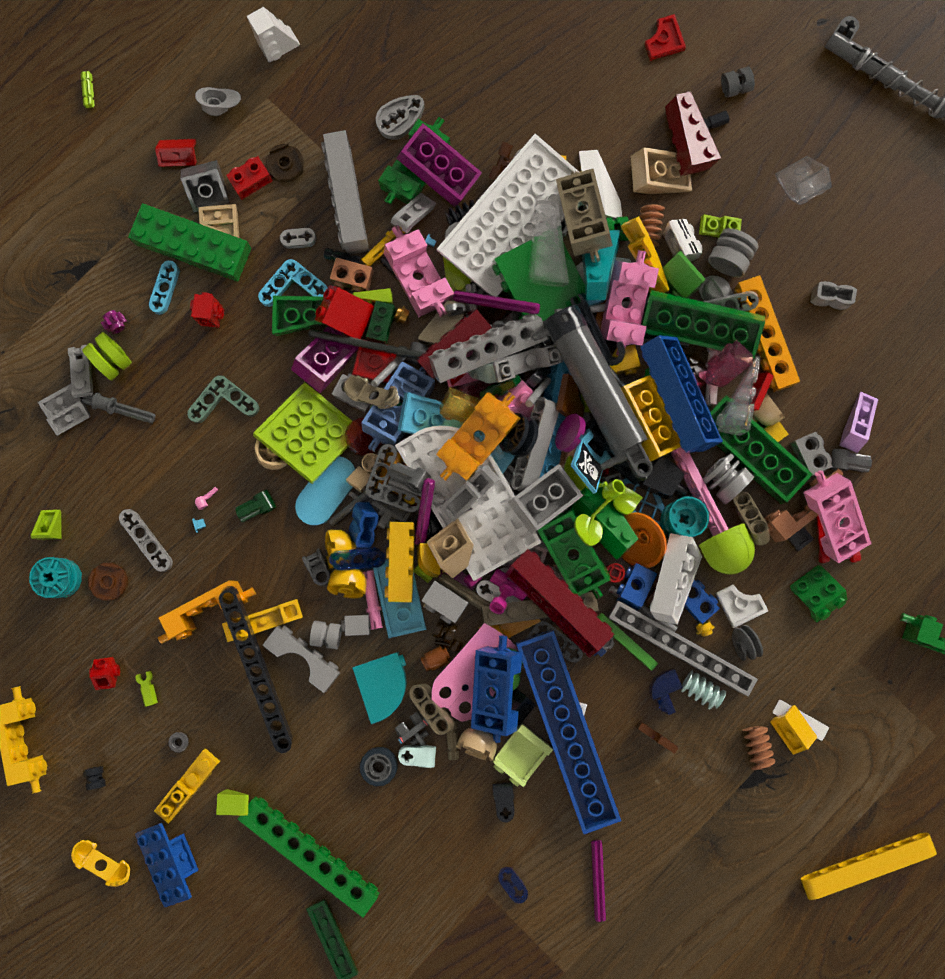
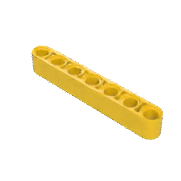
M920 833L801 877V882L809 900H816L934 857L937 852L930 834Z

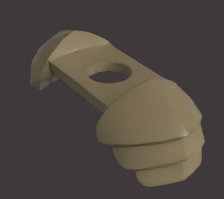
M351 375L344 383L343 389L346 395L353 401L374 405L379 409H387L399 403V394L395 386H391L389 390L373 387L368 384L367 378L355 377L354 375ZM373 392H379V396L376 399H369Z

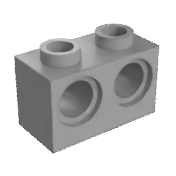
M342 374L332 395L338 400L367 414L370 410V404L353 401L343 392L344 383L351 374H348V376ZM373 392L370 395L369 399H376L378 393Z
M817 432L790 443L797 460L813 475L817 471H824L832 467L831 456L829 453H826L823 447L824 441ZM806 441L811 442L812 450L806 448ZM814 458L820 461L819 468L814 465Z

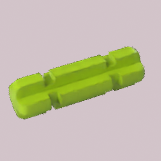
M89 71L81 72V80H83L81 82L82 96L84 97L83 105L85 108H93L95 104L93 100V83H91L93 81L92 74Z

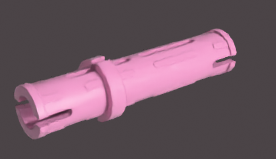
M374 570L363 572L367 580L365 595L368 608L366 613H369L371 630L383 628L380 615L382 609L378 603Z

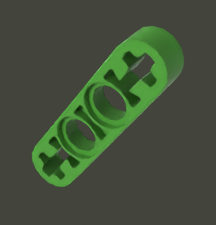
M600 613L597 618L602 622H606L612 628V632L615 634L613 637L652 671L658 663L610 619Z

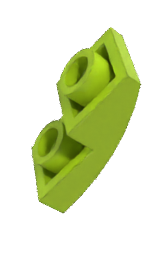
M704 214L700 220L699 235L720 237L721 232L726 228L741 231L742 219L729 216L720 218Z

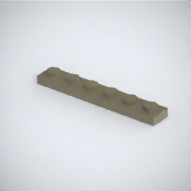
M587 592L580 596L587 608L599 611L597 599H595L592 592ZM532 600L507 603V607L502 614L493 613L489 606L481 607L483 624L485 623L489 626L549 618Z

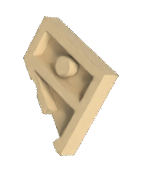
M236 204L199 207L200 224L239 238Z

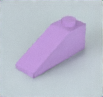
M863 392L858 394L843 430L840 446L858 453L867 443L878 402L877 398Z

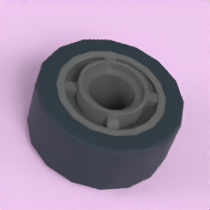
M374 747L368 750L360 762L362 778L373 786H384L390 783L398 769L394 753L384 747ZM381 762L384 765V770H375L374 763Z

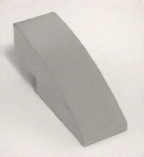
M486 464L440 508L454 522L500 478Z

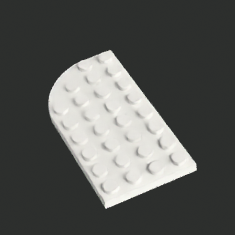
M432 426L419 430L395 446L408 467L415 470L416 468H422L430 474L431 479L435 481L434 494L446 497V502L467 481L455 472L449 476L447 481L441 478L440 474L447 466L436 454L460 428ZM474 436L477 442H482L479 438ZM490 454L475 474L487 464L500 480L458 517L474 544L469 565L466 568L473 581L519 556L527 549L542 543L538 533L534 532L531 534L507 503L515 497V494L492 454ZM432 501L431 508L441 526L445 528L452 520L440 508L442 504Z

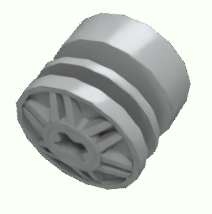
M731 228L723 229L716 242L717 246L713 248L708 258V262L713 268L725 275L736 278L743 277L750 265L749 260H752L754 253L759 247L758 243L754 238L742 231Z
M732 453L720 458L710 467L703 478L705 484L711 479L713 480L708 487L710 490L716 486L720 487L716 496L724 504H727L737 496L754 478V475L746 467L738 472L735 470L740 463L739 460H736L731 465L729 464L734 458Z

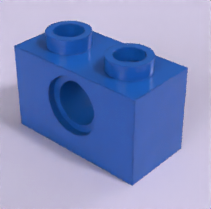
M638 563L628 567L624 576L626 580L624 584L621 583L616 591V594H618L616 601H620L638 611L642 608L657 573ZM631 582L638 585V590L632 588Z

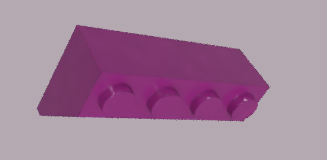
M422 123L396 158L454 207L458 205L482 174L480 170L424 123Z

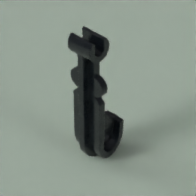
M586 293L578 294L581 301L578 300L577 296L572 297L570 300L571 304L577 305L589 325L588 328L608 365L615 366L621 363L626 355L623 341H619L616 344L619 356L613 357L587 303Z

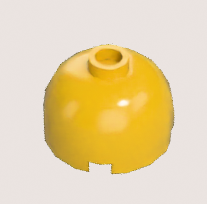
M327 530L325 534V550L327 549L328 556H326L328 567L339 568L347 565L352 559V554L356 553L355 543L351 541L350 535L345 531Z
M347 564L335 569L331 573L327 590L334 595H338V592L344 593V598H361L366 593L367 580L363 572L357 569L355 565Z

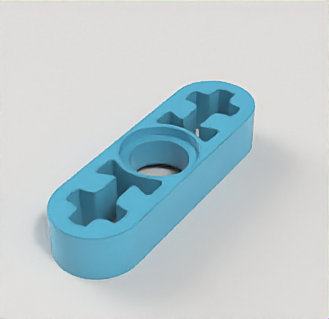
M165 261L161 265L149 301L150 309L159 315L164 314L168 310L179 277L180 269L173 261ZM171 266H172V268L174 269V271L168 273V272L166 271V269H167V268L170 269ZM163 283L169 284V289L166 292L160 291V286ZM160 302L161 304H163V306L158 307V309L157 307H155V303L159 304Z

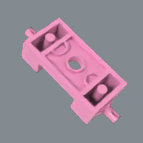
M394 226L392 231L396 239L385 244L384 255L418 317L437 310L440 317L446 315L447 312L443 305L447 300L452 301L454 292L446 278H440L426 252L427 244L419 229L409 234H403L399 226ZM421 273L423 279L416 280L413 278V274Z
M638 250L636 262L614 261L600 330L606 340L615 341L616 343L623 341L625 349L626 345H643L646 326L641 325L646 298L649 287L655 288L659 268L649 267L644 264L646 252ZM625 297H628L630 299V304L628 307L624 308L622 306V300Z
M820 470L815 473L818 484L803 493L809 509L816 512L820 518L825 536L820 541L825 554L837 563H840L845 559H850L852 555L869 546L871 541L851 481L838 473L825 479L824 472ZM845 517L843 524L839 525L841 519Z

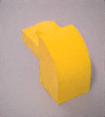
M420 543L417 546V561L420 569L431 577L441 575L440 570H442V573H446L440 568L428 544Z

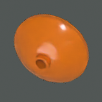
M634 512L624 515L637 535L638 540L621 557L631 565L638 563L646 568L657 565L665 556L667 548L663 530L655 520L645 514Z

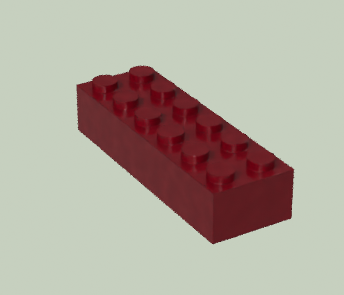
M527 549L510 566L506 575L590 658L615 635L612 632V628L606 622H602L597 618V613L592 608H587L583 604L582 598L576 593L573 594L568 589V584L562 579L559 580L554 575L553 569L548 565L545 566L540 561L537 553Z

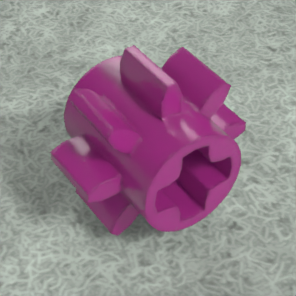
M111 310L103 315L104 321L101 322V325L108 333L111 331L112 334H117L124 330L125 326L123 323L127 321L123 314Z

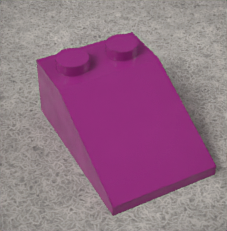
M329 326L323 330V332L344 336L341 332ZM315 338L294 359L291 370L321 393L358 351L359 347Z

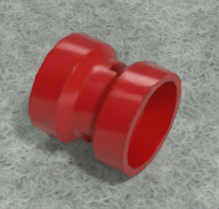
M613 563L606 566L610 574L609 582L616 583L623 580L625 569L622 565Z

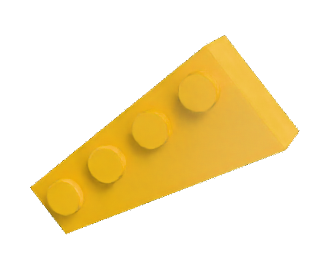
M390 522V528H387L389 547L386 548V559H389V567H386L385 578L389 579L388 586H385V598H388V602L412 603L414 522Z

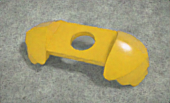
M81 840L74 845L71 858L78 869L85 868L105 880V885L116 887L128 882L130 867L124 860H121L120 863L115 862L95 850L97 844L89 840ZM99 860H104L107 863V867L103 871L95 869V864Z

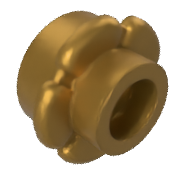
M405 306L402 308L398 307L394 315L396 323L404 324L410 310L406 309Z

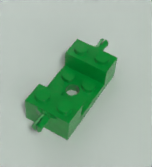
M437 117L433 125L426 124L418 119L408 134L410 140L422 123H424L451 146L450 137L439 130L445 122L441 117ZM398 160L395 161L392 167L388 165L378 180L380 189L388 193L384 201L391 205L395 198L408 204L426 186L424 181Z
M572 507L561 512L538 530V533L571 592L581 596L591 590L595 599L603 596L598 586L610 581V574L602 559H599L594 548L585 544L576 533L574 523L578 516ZM571 549H576L579 552V557L571 559L568 556V552Z
M905 613L901 614L900 621L907 623L902 639L945 655V638L939 637L943 624L936 622L937 618L929 615L913 617Z

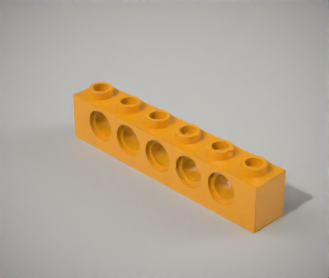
M761 276L739 282L735 287L734 294L753 291L759 297L757 307L746 312L765 316L763 331L769 334V338H764L761 335L757 353L761 357L760 364L762 369L766 370V373L774 375L769 387L773 389V392H777L796 385L800 382ZM747 296V300H745V301H741V297L738 298V300L740 301L741 306H742V303H745V302H748L749 305H752V303H751V302L749 301V299H748V296ZM769 348L775 351V356H771L768 353ZM775 366H779L782 369V374H778L775 371Z

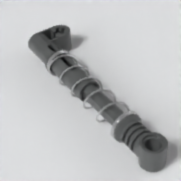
M847 16L840 22L824 48L852 64V68L856 71L860 69L867 73L869 79H877L884 84V88L890 87L895 91L899 89V97L907 94L914 99L915 107L923 104L929 108L930 116L935 119H942L944 117L945 121V96L938 97V89H935L933 92L928 91L922 87L923 80L915 83L907 78V70L901 71L893 66L892 61L888 63L878 57L877 52L872 53V49L869 47H862L852 41V38L859 29V22L856 18Z

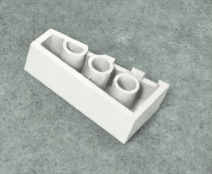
M670 533L654 598L650 604V612L655 620L678 625L702 558V554L693 537Z

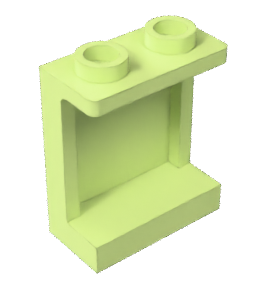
M521 723L517 731L511 735L493 758V763L495 764L493 767L501 774L507 773L510 776L509 780L517 787L519 785L524 787L527 780L544 758L553 751V748Z

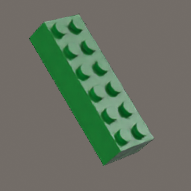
M143 203L128 236L137 246L237 282L251 251V246L246 240Z
M651 290L642 325L646 326L645 333L677 337L681 342L755 358L765 325V316Z
M727 395L710 411L723 441L716 446L726 455L732 453L734 455L732 460L734 462L739 460L738 466L741 469L746 467L754 475L753 480L780 504L787 503L813 475Z

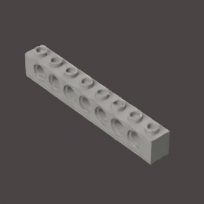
M615 601L607 616L611 621L743 695L749 697L758 680L620 601Z

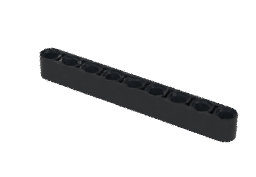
M227 586L219 595V603L273 746L277 752L286 753L292 746L293 737L239 591L233 586ZM224 594H233L234 600H226ZM231 612H239L241 618L234 619L231 616ZM245 630L248 636L241 637L238 631ZM251 648L255 654L247 655L244 650ZM257 666L261 668L262 671L260 673H254L251 670V668ZM266 685L268 690L261 691L258 686ZM273 703L275 707L268 709L265 704ZM277 720L281 722V725L274 726L272 722ZM284 738L288 740V743L281 744L278 740Z

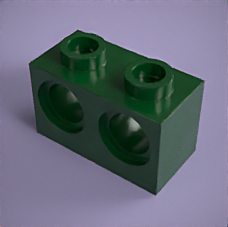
M380 301L375 302L366 336L367 340L388 344L396 313L394 305Z

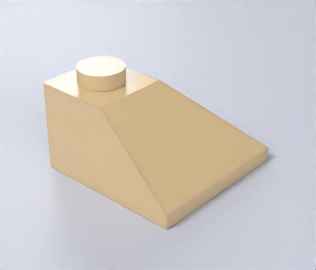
M457 518L427 541L440 568L452 578L468 567L474 545Z

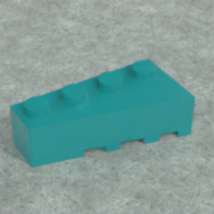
M609 230L613 246L598 250L600 261L597 262L596 256H594L596 263H593L590 253L582 254L586 300H606L614 261L619 249L620 230Z

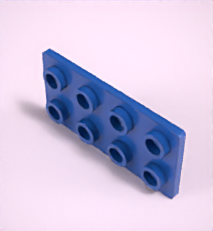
M162 823L135 833L137 843L141 848L145 863L148 866L152 881L156 886L163 906L167 907L189 900L192 896L185 878L197 872L198 867L184 833L169 840Z

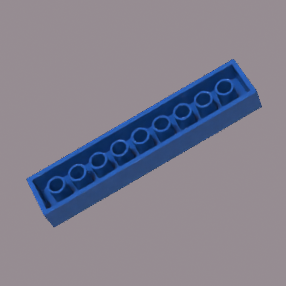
M551 629L515 642L518 652H522V663L583 834L620 822L621 818L554 631Z

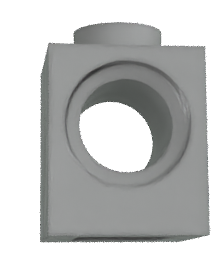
M369 615L345 616V620H342V632H345V636L371 634Z

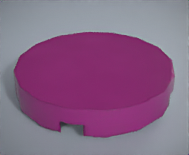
M571 414L561 423L555 440L556 447L559 450L571 452L579 445L581 441L579 439L580 435L585 433L586 424L584 418L577 414Z

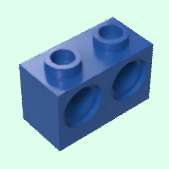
M697 579L693 581L691 586L695 589L696 594L693 598L687 597L684 607L699 624H703L720 608L717 606L718 601L711 594L708 595L704 591L705 586ZM703 602H706L709 607L706 613L700 610V605Z

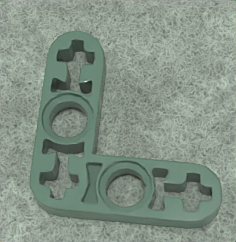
M216 376L189 408L187 415L191 421L202 423L222 398H225L249 417L257 415L260 407L254 399L226 377ZM219 381H220V382H223V381H224L223 384L225 385V387H224V388H221V387H220V388L217 390V388L219 387V386L217 385V383H218ZM212 388L219 393L218 396L211 391ZM235 391L240 392L241 395L238 401L231 400V394ZM207 395H213V403L205 404L204 398ZM245 401L249 405L253 404L254 410L247 412L248 408L242 403ZM201 403L204 407L208 409L205 411L202 407L199 406V404ZM194 411H200L201 417H195Z

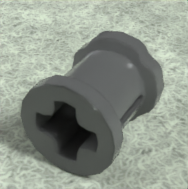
M95 393L91 406L92 409H101L107 411L108 414H113L117 406V399L114 397L107 398L100 393Z

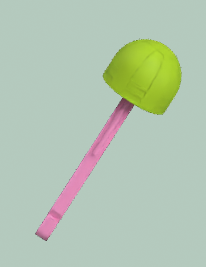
M682 447L670 452L677 467L685 474L683 478L692 496L701 500L709 512L708 527L713 537L699 545L709 565L718 572L724 574L742 572L751 564L755 554L754 541L746 524H740L728 529L690 453H686Z

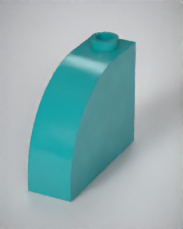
M399 652L353 667L371 724L390 716L404 698L407 686L404 669L406 661L403 654L399 655Z

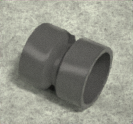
M749 66L737 69L736 72L733 70L722 73L721 86L726 98L736 96L739 92L743 94L754 90V75Z

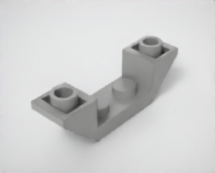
M551 344L506 356L492 364L497 383L515 378V375L529 370L562 363L563 359L556 345Z

